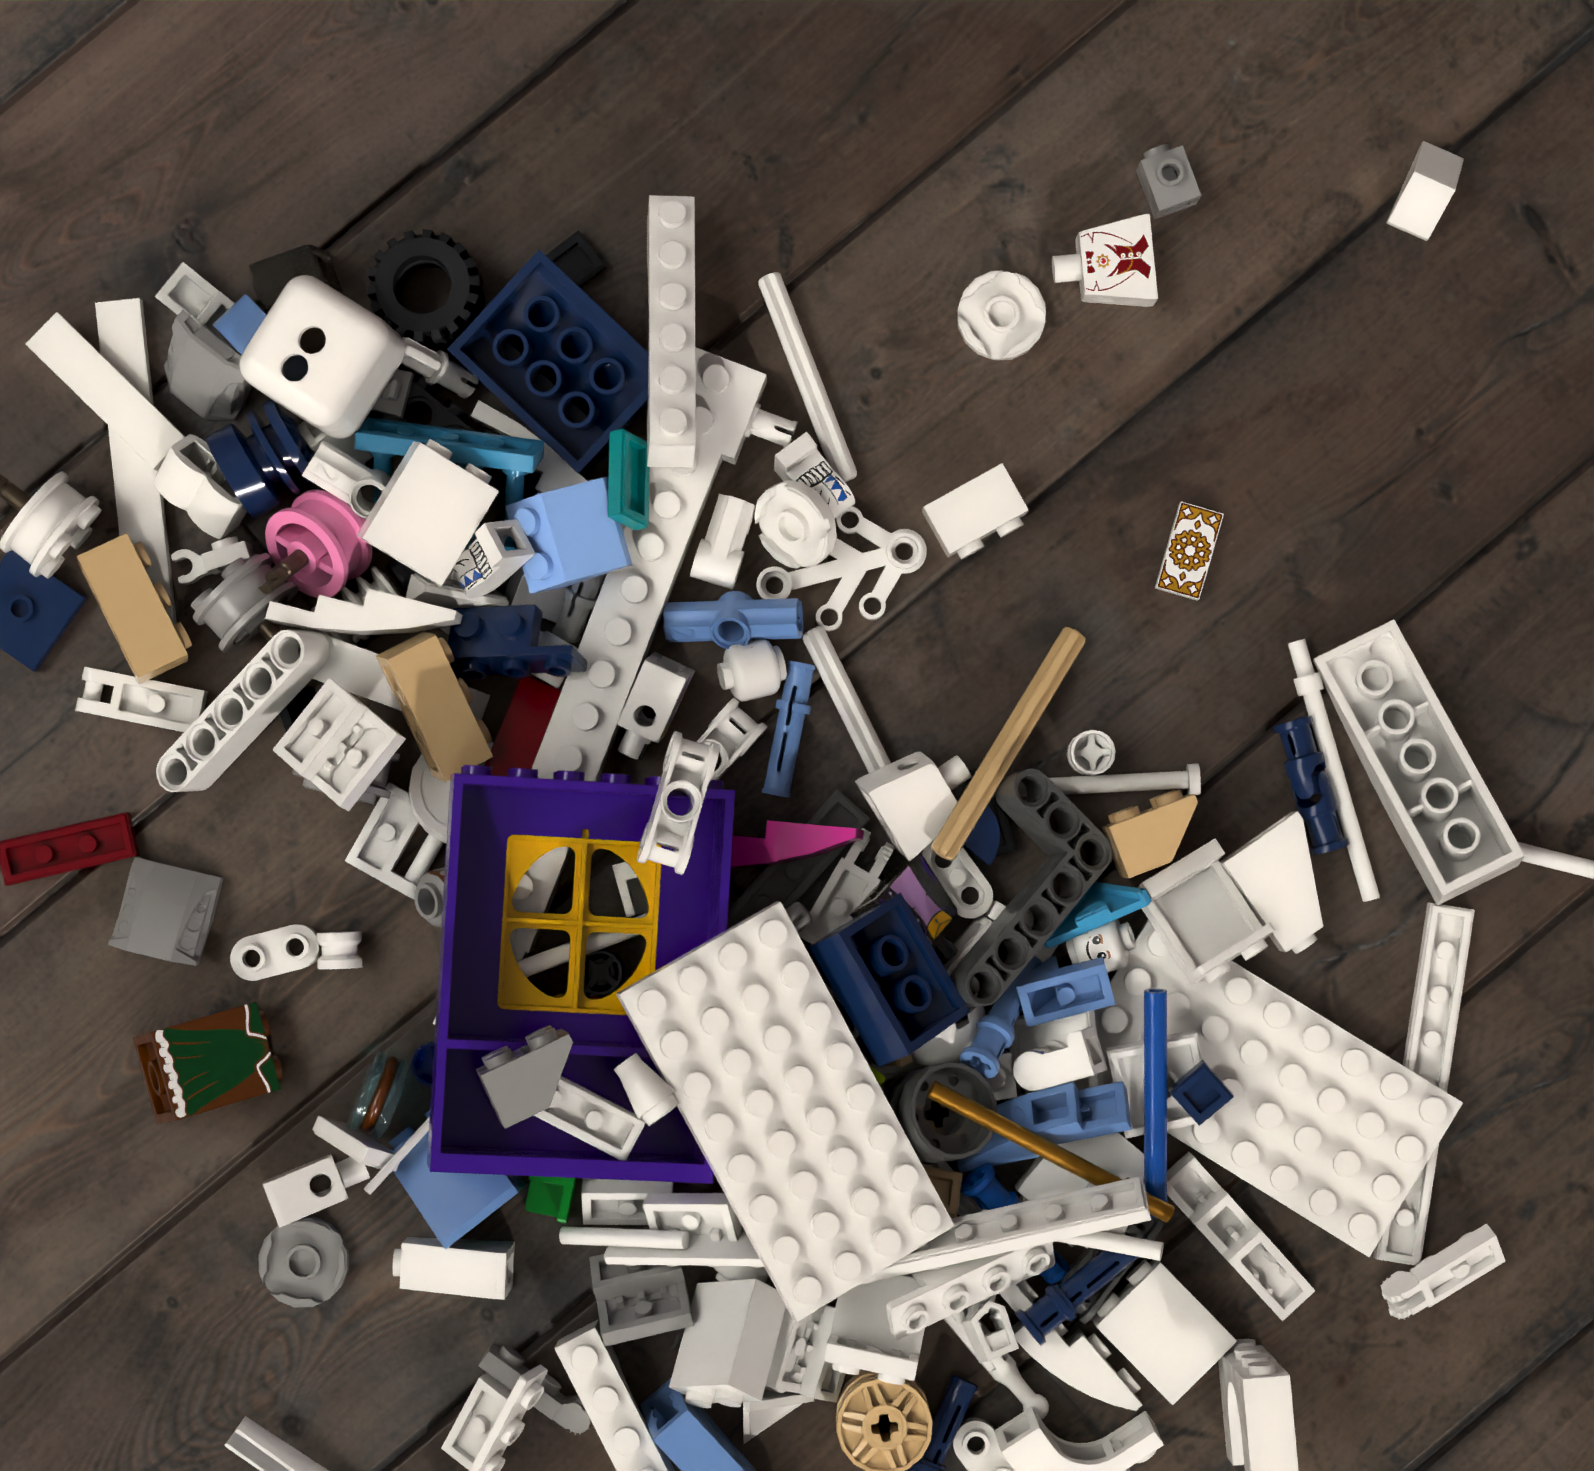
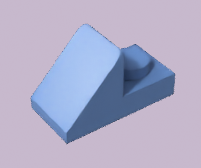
M1053 956L1015 983L1027 1027L1116 1004L1103 957L1059 968L1057 958Z

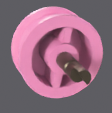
M312 489L302 493L294 500L291 508L278 511L269 519L266 525V545L275 566L265 574L267 582L261 585L259 589L265 594H270L285 581H294L299 587V591L311 597L318 598L319 595L333 597L344 588L347 580L357 578L370 566L372 545L356 536L366 519L358 516L346 502L330 492Z

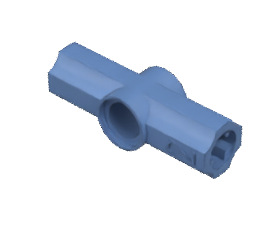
M730 591L723 594L718 601L666 602L663 611V628L665 638L669 642L714 641L718 646L729 649L730 646L737 644L746 646L749 640L802 638L804 629L802 601H799L798 598L753 600L748 594L743 592Z

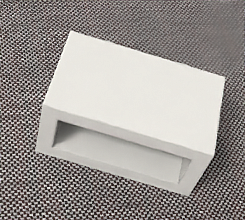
M1003 463L927 504L922 509L923 515L946 556L949 558L958 553L961 559L982 549L984 544L981 539L997 531L1001 538L1023 526L1024 524L1020 518L1029 511Z

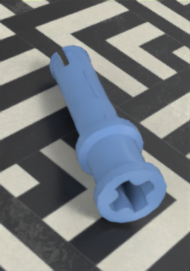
M1034 956L1002 996L994 1003L989 1014L978 1020L976 1024L978 1031L971 1045L964 1048L959 1056L960 1063L977 1070L984 1078L996 1076L1000 1069L998 1061L1004 1049L1009 1048L1015 1039L1013 1026L1022 1010L1015 983L1042 964L1038 957Z

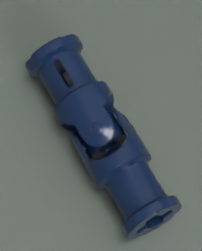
M1312 715L1272 726L1274 733L1279 734L1287 758L1283 763L1288 778L1291 779V789L1297 811L1306 822L1312 847L1309 849L1311 856L1350 845L1348 838L1343 837L1335 811L1339 809L1330 778L1325 772L1326 765L1323 752L1317 751L1310 724L1313 722ZM1314 794H1322L1318 803L1312 802L1308 798Z

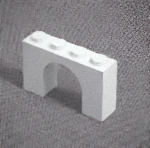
M1236 1339L1237 1342L1218 1360L1227 1457L1233 1466L1245 1465V1471H1299L1290 1375L1263 1345H1256L1254 1339Z

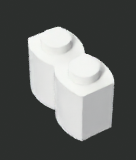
M189 434L171 446L153 480L154 486L168 502L186 510L192 521L202 531L217 539H222L240 525L247 510L221 472L206 441Z

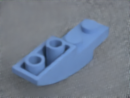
M1123 1081L1081 1090L1077 1089L1074 1082L1031 1092L997 1105L998 1114L1055 1144L1132 1130L1128 1092ZM993 1132L991 1139L978 1153L964 1159H958V1169L960 1172H966L986 1163L996 1166L1040 1156Z

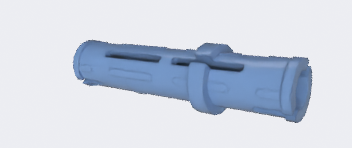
M788 660L782 699H777L775 708L779 709L762 793L790 798V789L805 714L810 715L811 706L807 704L816 666Z

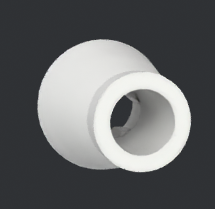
M637 1053L614 1069L622 1082L637 1118H643L648 1126L654 1124L679 1105V1102L673 1095L676 1091L644 1063Z

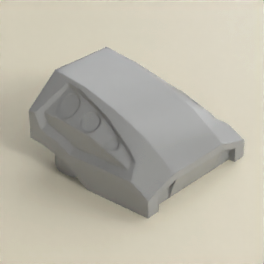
M182 310L172 325L173 336L168 349L167 361L164 364L170 393L204 420H235L245 409L246 401L252 385L243 378L240 372L239 363L241 356L191 318L186 311Z
M134 857L120 913L108 945L170 962L198 966L214 920L224 877L162 864L141 857Z

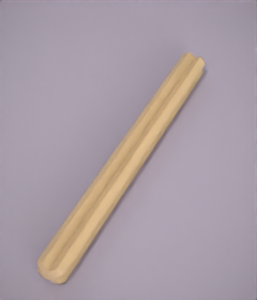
M1065 627L1061 630L932 843V850L940 857L950 861L956 858L1083 648L1086 638L1076 629Z

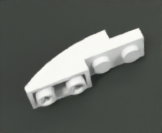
M1026 1280L999 1293L1015 1312L1020 1309L1026 1311L1034 1304L1033 1301L1039 1297ZM1020 1320L1012 1326L1016 1341L1024 1350L1049 1372L1068 1385L1114 1406L1134 1411L1142 1406L1141 1401L1135 1394L1141 1387L1124 1367L1118 1372L1113 1369L1106 1360L1112 1353L1095 1333L1087 1338L1078 1329L1065 1340L1062 1336L1068 1330L1061 1323L1045 1336L1046 1343L1040 1346Z

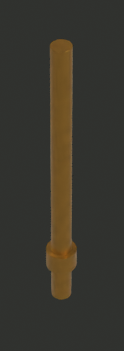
M936 1080L931 1084L927 1092L928 1098L1095 1186L1123 1180ZM1146 1192L1150 1215L1167 1223L1171 1219L1175 1207Z

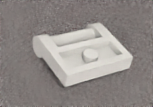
M389 782L385 789L391 792L390 799L380 797L345 861L414 899L420 879L430 869L444 842L428 834L405 877L393 871L416 831L419 822L413 816L408 792Z

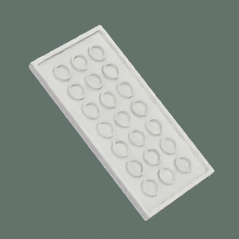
M774 902L616 993L661 1078L676 1091L673 1095L679 1102L677 1107L791 1317L795 1321H800L955 1226L781 902Z
M1147 919L1135 939L1136 948L1129 950L1128 965L1116 970L1110 979L1116 1004L1094 1010L1097 1035L1108 1069L1102 1072L1104 1085L1113 1083L1106 1048L1144 1040V990L1152 988L1167 990V1035L1196 1030L1202 1059L1234 1095L1229 1102L1214 1113L1215 1121L1205 1122L1200 1126L1196 1124L1167 1130V1133L1370 1257L1463 1102L1232 960L1228 962L1232 969L1217 980L1208 983L1206 978L1203 977L1191 985Z

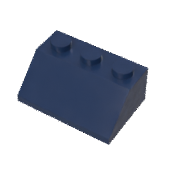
M901 892L843 924L809 946L811 953L878 1067L910 1055L970 1012Z

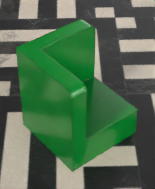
M529 1176L530 1184L525 1210L557 1217V1222L566 1224L570 1215L577 1178Z

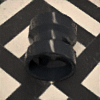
M601 949L586 955L584 989L593 995H605L611 993L621 984L625 968L618 954L609 949Z

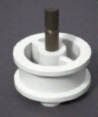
M63 471L50 478L31 498L13 483H9V480L0 474V497L19 511L2 536L0 549L5 553L11 550L16 552L31 564L29 572L35 577L42 574L49 579L65 560L62 555L68 547L72 546L76 550L89 537L93 530L90 525L101 512V509L98 507L99 500L94 496L86 499L67 484L69 476Z

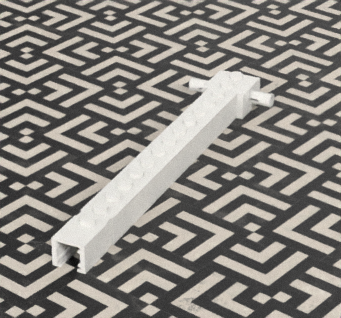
M695 347L696 449L693 468L650 467L648 528L635 531L626 526L623 531L632 565L609 572L606 575L577 650L587 660L586 671L571 672L566 678L532 769H538V778L553 779L554 772L576 771L585 772L584 781L599 782V775L602 774L620 727L617 724L648 655L662 619L665 604L669 601L722 461L735 465L745 438H749L751 434L779 444L783 448L791 443L792 436L789 434L794 435L798 422L760 409L761 404L759 402L767 384V374ZM776 429H779V430H781V431L787 432V433H789V434L780 432V431H778V430H776ZM555 848L541 856L530 866L521 878L512 898V906L515 910L519 912L548 913L572 852L571 848ZM516 928L511 932L510 943L516 961L527 958L528 953L534 950L541 929Z

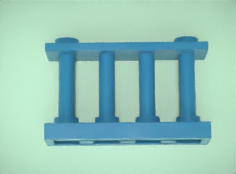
M369 417L358 431L355 432V449L369 451V454L374 456V469L384 471L390 477H392V457L396 455L405 456L413 441L426 445L429 439L450 450L453 453L450 461L457 463L464 470L468 463L479 469L484 467L502 469V472L506 474L505 506L523 500L524 475L533 473L544 456V441ZM373 486V503H376L382 494L381 490L376 486ZM506 508L504 514V521L509 520ZM475 532L464 548L465 550H468L469 546L477 539ZM510 536L506 538L504 543L506 551L517 550L516 543Z

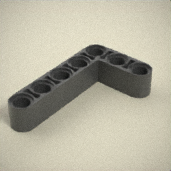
M1031 768L1006 774L995 792V797L1002 810L1048 857L950 974L951 980L967 1007L991 1005L1002 996L1107 868L1112 858L1111 844L1105 835L1044 773L1037 769ZM1020 781L1027 790L1026 800H1023L1019 795L1018 786ZM1051 813L1057 819L1056 832L1050 827L1049 817ZM1081 845H1084L1087 849L1088 859L1086 863L1080 855ZM1055 877L1058 878L1061 884V893L1059 896L1055 893L1053 889V880ZM1028 909L1034 917L1032 929L1028 927L1025 919ZM1001 942L1007 950V958L1004 963L998 955V946ZM973 975L977 978L980 986L977 996H974L970 989V980Z

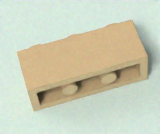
M126 533L77 556L78 564L138 684L188 661L186 649L191 647L192 643L181 622L172 624L165 610L172 606L171 601L161 582L152 584L145 570L152 566L140 541L132 544Z
M423 631L376 655L433 777L447 782L452 774H461V766L479 765L493 757L488 746L492 742L490 732L480 718L475 719L469 706L473 702L472 694L464 680L456 678L450 663L454 662V656L449 645L442 637L437 638L435 634Z

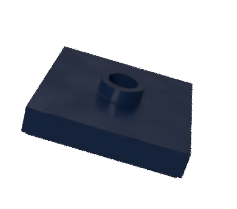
M11 550L6 553L0 562V649L30 670L37 672L88 599L54 575L49 579L42 574L38 577L33 576L29 572L31 564Z

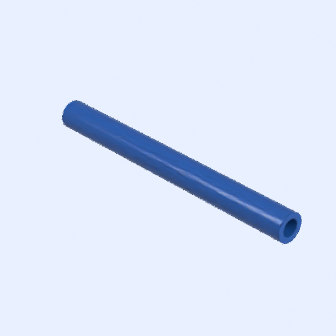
M1152 988L1144 990V1184L1146 1192L1167 1202V990Z

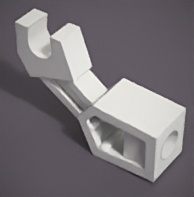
M996 1294L969 1306L967 1317L961 1322L979 1363L990 1361L1019 1349L1005 1306L995 1303ZM990 1312V1320H993L996 1331L984 1336L981 1329L982 1324L979 1320L984 1314Z

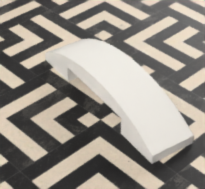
M322 634L329 644V657L322 669L312 679L325 683L331 678L350 693L401 711L376 658L377 653ZM469 688L473 697V702L469 706L475 719L480 718L482 720L490 695Z

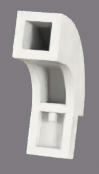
M1032 1406L994 1430L1001 1453L1015 1471H1130L1129 1467L1136 1463L1147 1461L1155 1454L1157 1449L1164 1445L1155 1423L1146 1411L1107 1436L1087 1443L1069 1442L1054 1435L1045 1426Z

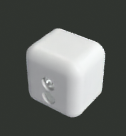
M300 275L294 277L285 285L243 351L239 366L243 378L254 388L329 436L341 439L352 436L361 427L401 364L405 355V345L401 336L379 316L319 279L309 275ZM309 328H319L323 330L326 336L324 347L314 354L304 352L300 344L302 334ZM294 355L303 356L308 363V372L299 381H289L283 374L285 361Z

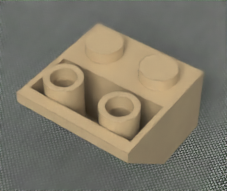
M1180 789L1172 790L1149 799L1152 808L1140 812L1137 805L1108 815L1110 824L1100 828L1111 844L1112 859L1120 878H1132L1173 861L1198 804L1195 794L1182 795Z

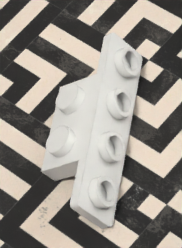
M648 1193L643 1202V1208L649 1225V1229L645 1230L687 1231L690 1237L688 1248L680 1250L608 1246L604 1253L606 1264L626 1266L667 1265L675 1267L679 1265H700L710 1267H764L745 1230H742L741 1223L725 1193Z
M1053 1242L911 1273L920 1285V1288L890 1301L886 1305L891 1334L896 1340H900L952 1314L959 1313L965 1308L992 1295L999 1294L1005 1289L1032 1276L1041 1274L1055 1265Z
M540 1364L519 1377L512 1391L488 1373L479 1377L441 1449L469 1471H501L505 1464V1458L502 1455L507 1446L514 1443L522 1433L525 1423L521 1420L526 1411L530 1410L542 1396L544 1387L541 1386V1383L548 1370Z

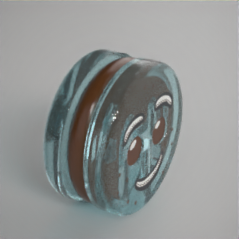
M380 1049L376 1050L346 1122L347 1128L358 1131L360 1128L361 1132H370L369 1137L381 1140L389 1127L412 1068L410 1061L403 1058L398 1061L395 1056L388 1057L389 1053Z

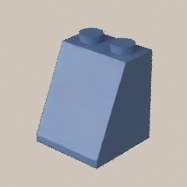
M430 1110L424 1114L427 1119L430 1116ZM411 1126L388 1142L394 1149L392 1151L397 1153L415 1133ZM428 1131L399 1163L396 1172H393L439 1242L447 1249L519 1193L527 1182L522 1176L430 1172L427 1165Z

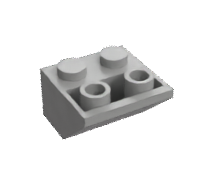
M551 1025L543 1027L527 1035L525 1039L528 1044L513 1052L508 1046H504L482 1057L484 1065L477 1068L476 1071L496 1115L505 1129L550 1107L573 1044L569 1033L562 1028L556 1031Z

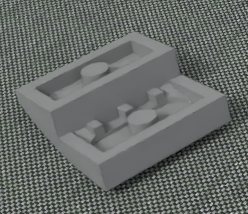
M604 1254L589 1257L593 1291L597 1300L600 1331L604 1346L694 1326L683 1265L675 1267L667 1265L626 1266L606 1264Z

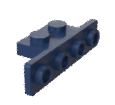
M536 605L453 608V610L463 615L461 624L450 626L448 645L454 656V662L450 663L455 676L483 680L488 675L504 674L512 678H526L529 676V673H547L556 677L569 676L571 672L586 671L587 660L571 645L538 646L543 612Z

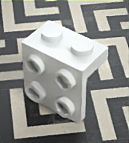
M902 1275L857 1285L837 1297L831 1332L823 1361L833 1363V1370L845 1374L858 1375L860 1369L878 1373L877 1379L886 1383L903 1385L905 1379L914 1381L925 1328L900 1340H896L890 1331L886 1305L890 1301L920 1288L915 1278L909 1275Z

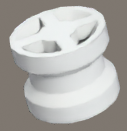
M362 931L317 933V943L321 945L322 955L317 960V968H362V958L358 955L357 945L362 941Z

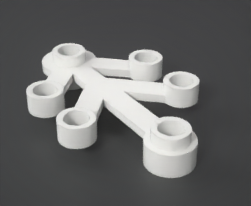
M851 506L836 518L838 529L845 534L858 533L878 546L879 549L861 553L836 538L833 551L829 555L837 560L792 572H787L777 566L768 567L757 578L758 594L762 599H787L792 590L841 578L827 604L822 605L816 613L817 625L824 627L825 631L830 632L838 629L843 619L842 612L866 571L885 566L872 593L865 594L859 602L860 614L865 619L877 620L884 614L886 609L885 601L901 574L915 572L925 561L927 555L926 544L917 532L909 529H899L890 533L864 518L858 508ZM847 512L856 514L858 524L853 528H846L841 523L843 514ZM900 544L909 545L913 551L912 557L908 560L899 559L895 552L897 546ZM778 578L783 582V589L780 593L771 594L767 591L766 583L769 579ZM875 598L880 602L881 609L877 614L871 615L865 611L864 602L867 599ZM827 609L835 611L838 616L837 622L832 626L824 625L820 619L821 613Z

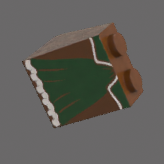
M256 1002L133 1037L157 1124L177 1121L281 1089L278 1081L282 1079L281 1064L278 1056L275 1053H270L266 1036L270 1035L269 1021L264 1010H258Z

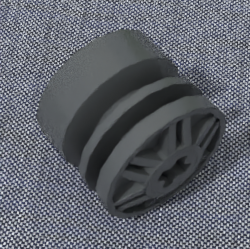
M944 1062L911 1070L896 1076L883 1091L921 1164L930 1165L944 1161L964 1159L978 1153L992 1137L993 1131L927 1097L931 1084L936 1080L997 1113V1102L990 1084L977 1070L963 1063ZM925 1112H928L929 1120H926Z

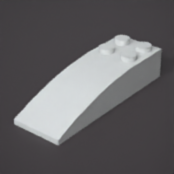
M1393 619L1313 659L1330 699L1374 789L1437 906L1517 867L1525 855L1395 620Z

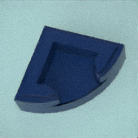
M987 805L964 845L990 866L998 852L1000 829L996 816Z

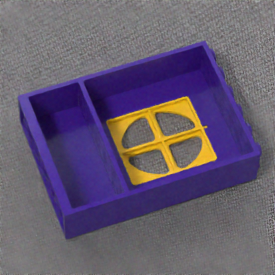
M461 766V774L454 773L450 776L427 1152L429 1171L713 1184V1171L677 1106L654 1124L648 1126L645 1123L626 1160H619L534 1115L505 1129L496 1115L476 1069L484 1065L482 1057L494 1050L508 1046L513 1052L528 1044L525 1039L527 1035L543 1027L551 1025L556 1031L562 1028L569 1033L573 1044L561 1075L635 1113L622 1082L614 1069L637 1053L644 1063L659 1076L660 1074L616 993L727 930L735 790H723L724 781L710 780L695 828L691 855L687 867L681 875L675 873L674 867L647 860L644 864L637 862L638 849L645 827L651 816L661 777L650 776V778H645V785L631 784V775L603 774L599 775V782L584 781L585 772L557 771L553 773V779L538 778V769L510 768L507 769V776H491L490 766ZM672 790L667 797V805L672 813L681 816L687 813L690 801L684 792ZM656 844L657 847L674 851V849ZM555 848H571L575 853L571 910L566 914L519 912L515 910L512 906V898L521 878L530 866L541 856ZM605 849L613 852L634 871L647 899L648 912L644 917L595 916L589 911L591 857L595 850ZM514 929L563 930L569 934L567 991L562 997L546 995L526 978L515 959L510 943V934ZM593 932L642 935L646 940V948L637 968L628 980L617 990L603 998H587L584 994L586 941L589 934Z

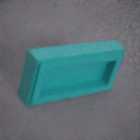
M623 428L610 431L608 517L635 531L648 528L650 467H647V441Z

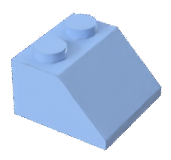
M608 477L540 493L505 506L509 520L518 519L536 553L522 566L530 594L561 589L632 565L621 523L608 517Z

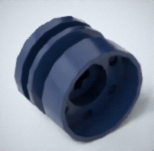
M272 399L262 404L270 421L269 425L266 426L255 411L252 410L247 413L249 425L253 432L252 435L245 437L237 426L230 423L206 437L207 445L221 472L240 502L254 519L281 505L279 493L275 486L281 480L295 495L303 492L295 472L299 470L303 474L314 456L313 450L300 434L295 420L288 416ZM305 478L311 486L315 485V483Z

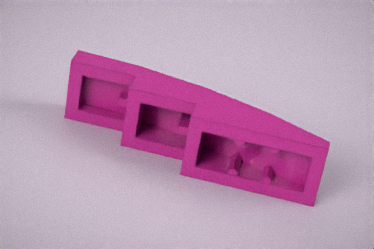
M767 820L765 838L732 836L731 869L776 865L821 855L863 840L864 830Z

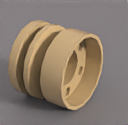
M860 1370L858 1375H854L845 1383L837 1401L836 1432L841 1448L854 1465L865 1471L908 1470L923 1457L931 1442L933 1421L925 1391L916 1379L914 1381L905 1379L903 1385H897L877 1379L878 1373ZM888 1414L890 1422H897L890 1424L889 1432L880 1433L879 1426L872 1425L879 1423V1415Z

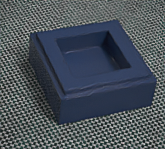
M1203 1059L1168 1088L1169 1093L1199 1126L1234 1097L1232 1091Z

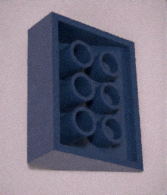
M540 249L447 349L571 468L581 475L586 476L609 452L610 431L622 428L627 430L648 405L649 352Z

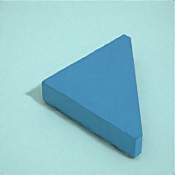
M1094 882L1043 945L1045 948H1052L1148 906L1152 900L1146 889Z

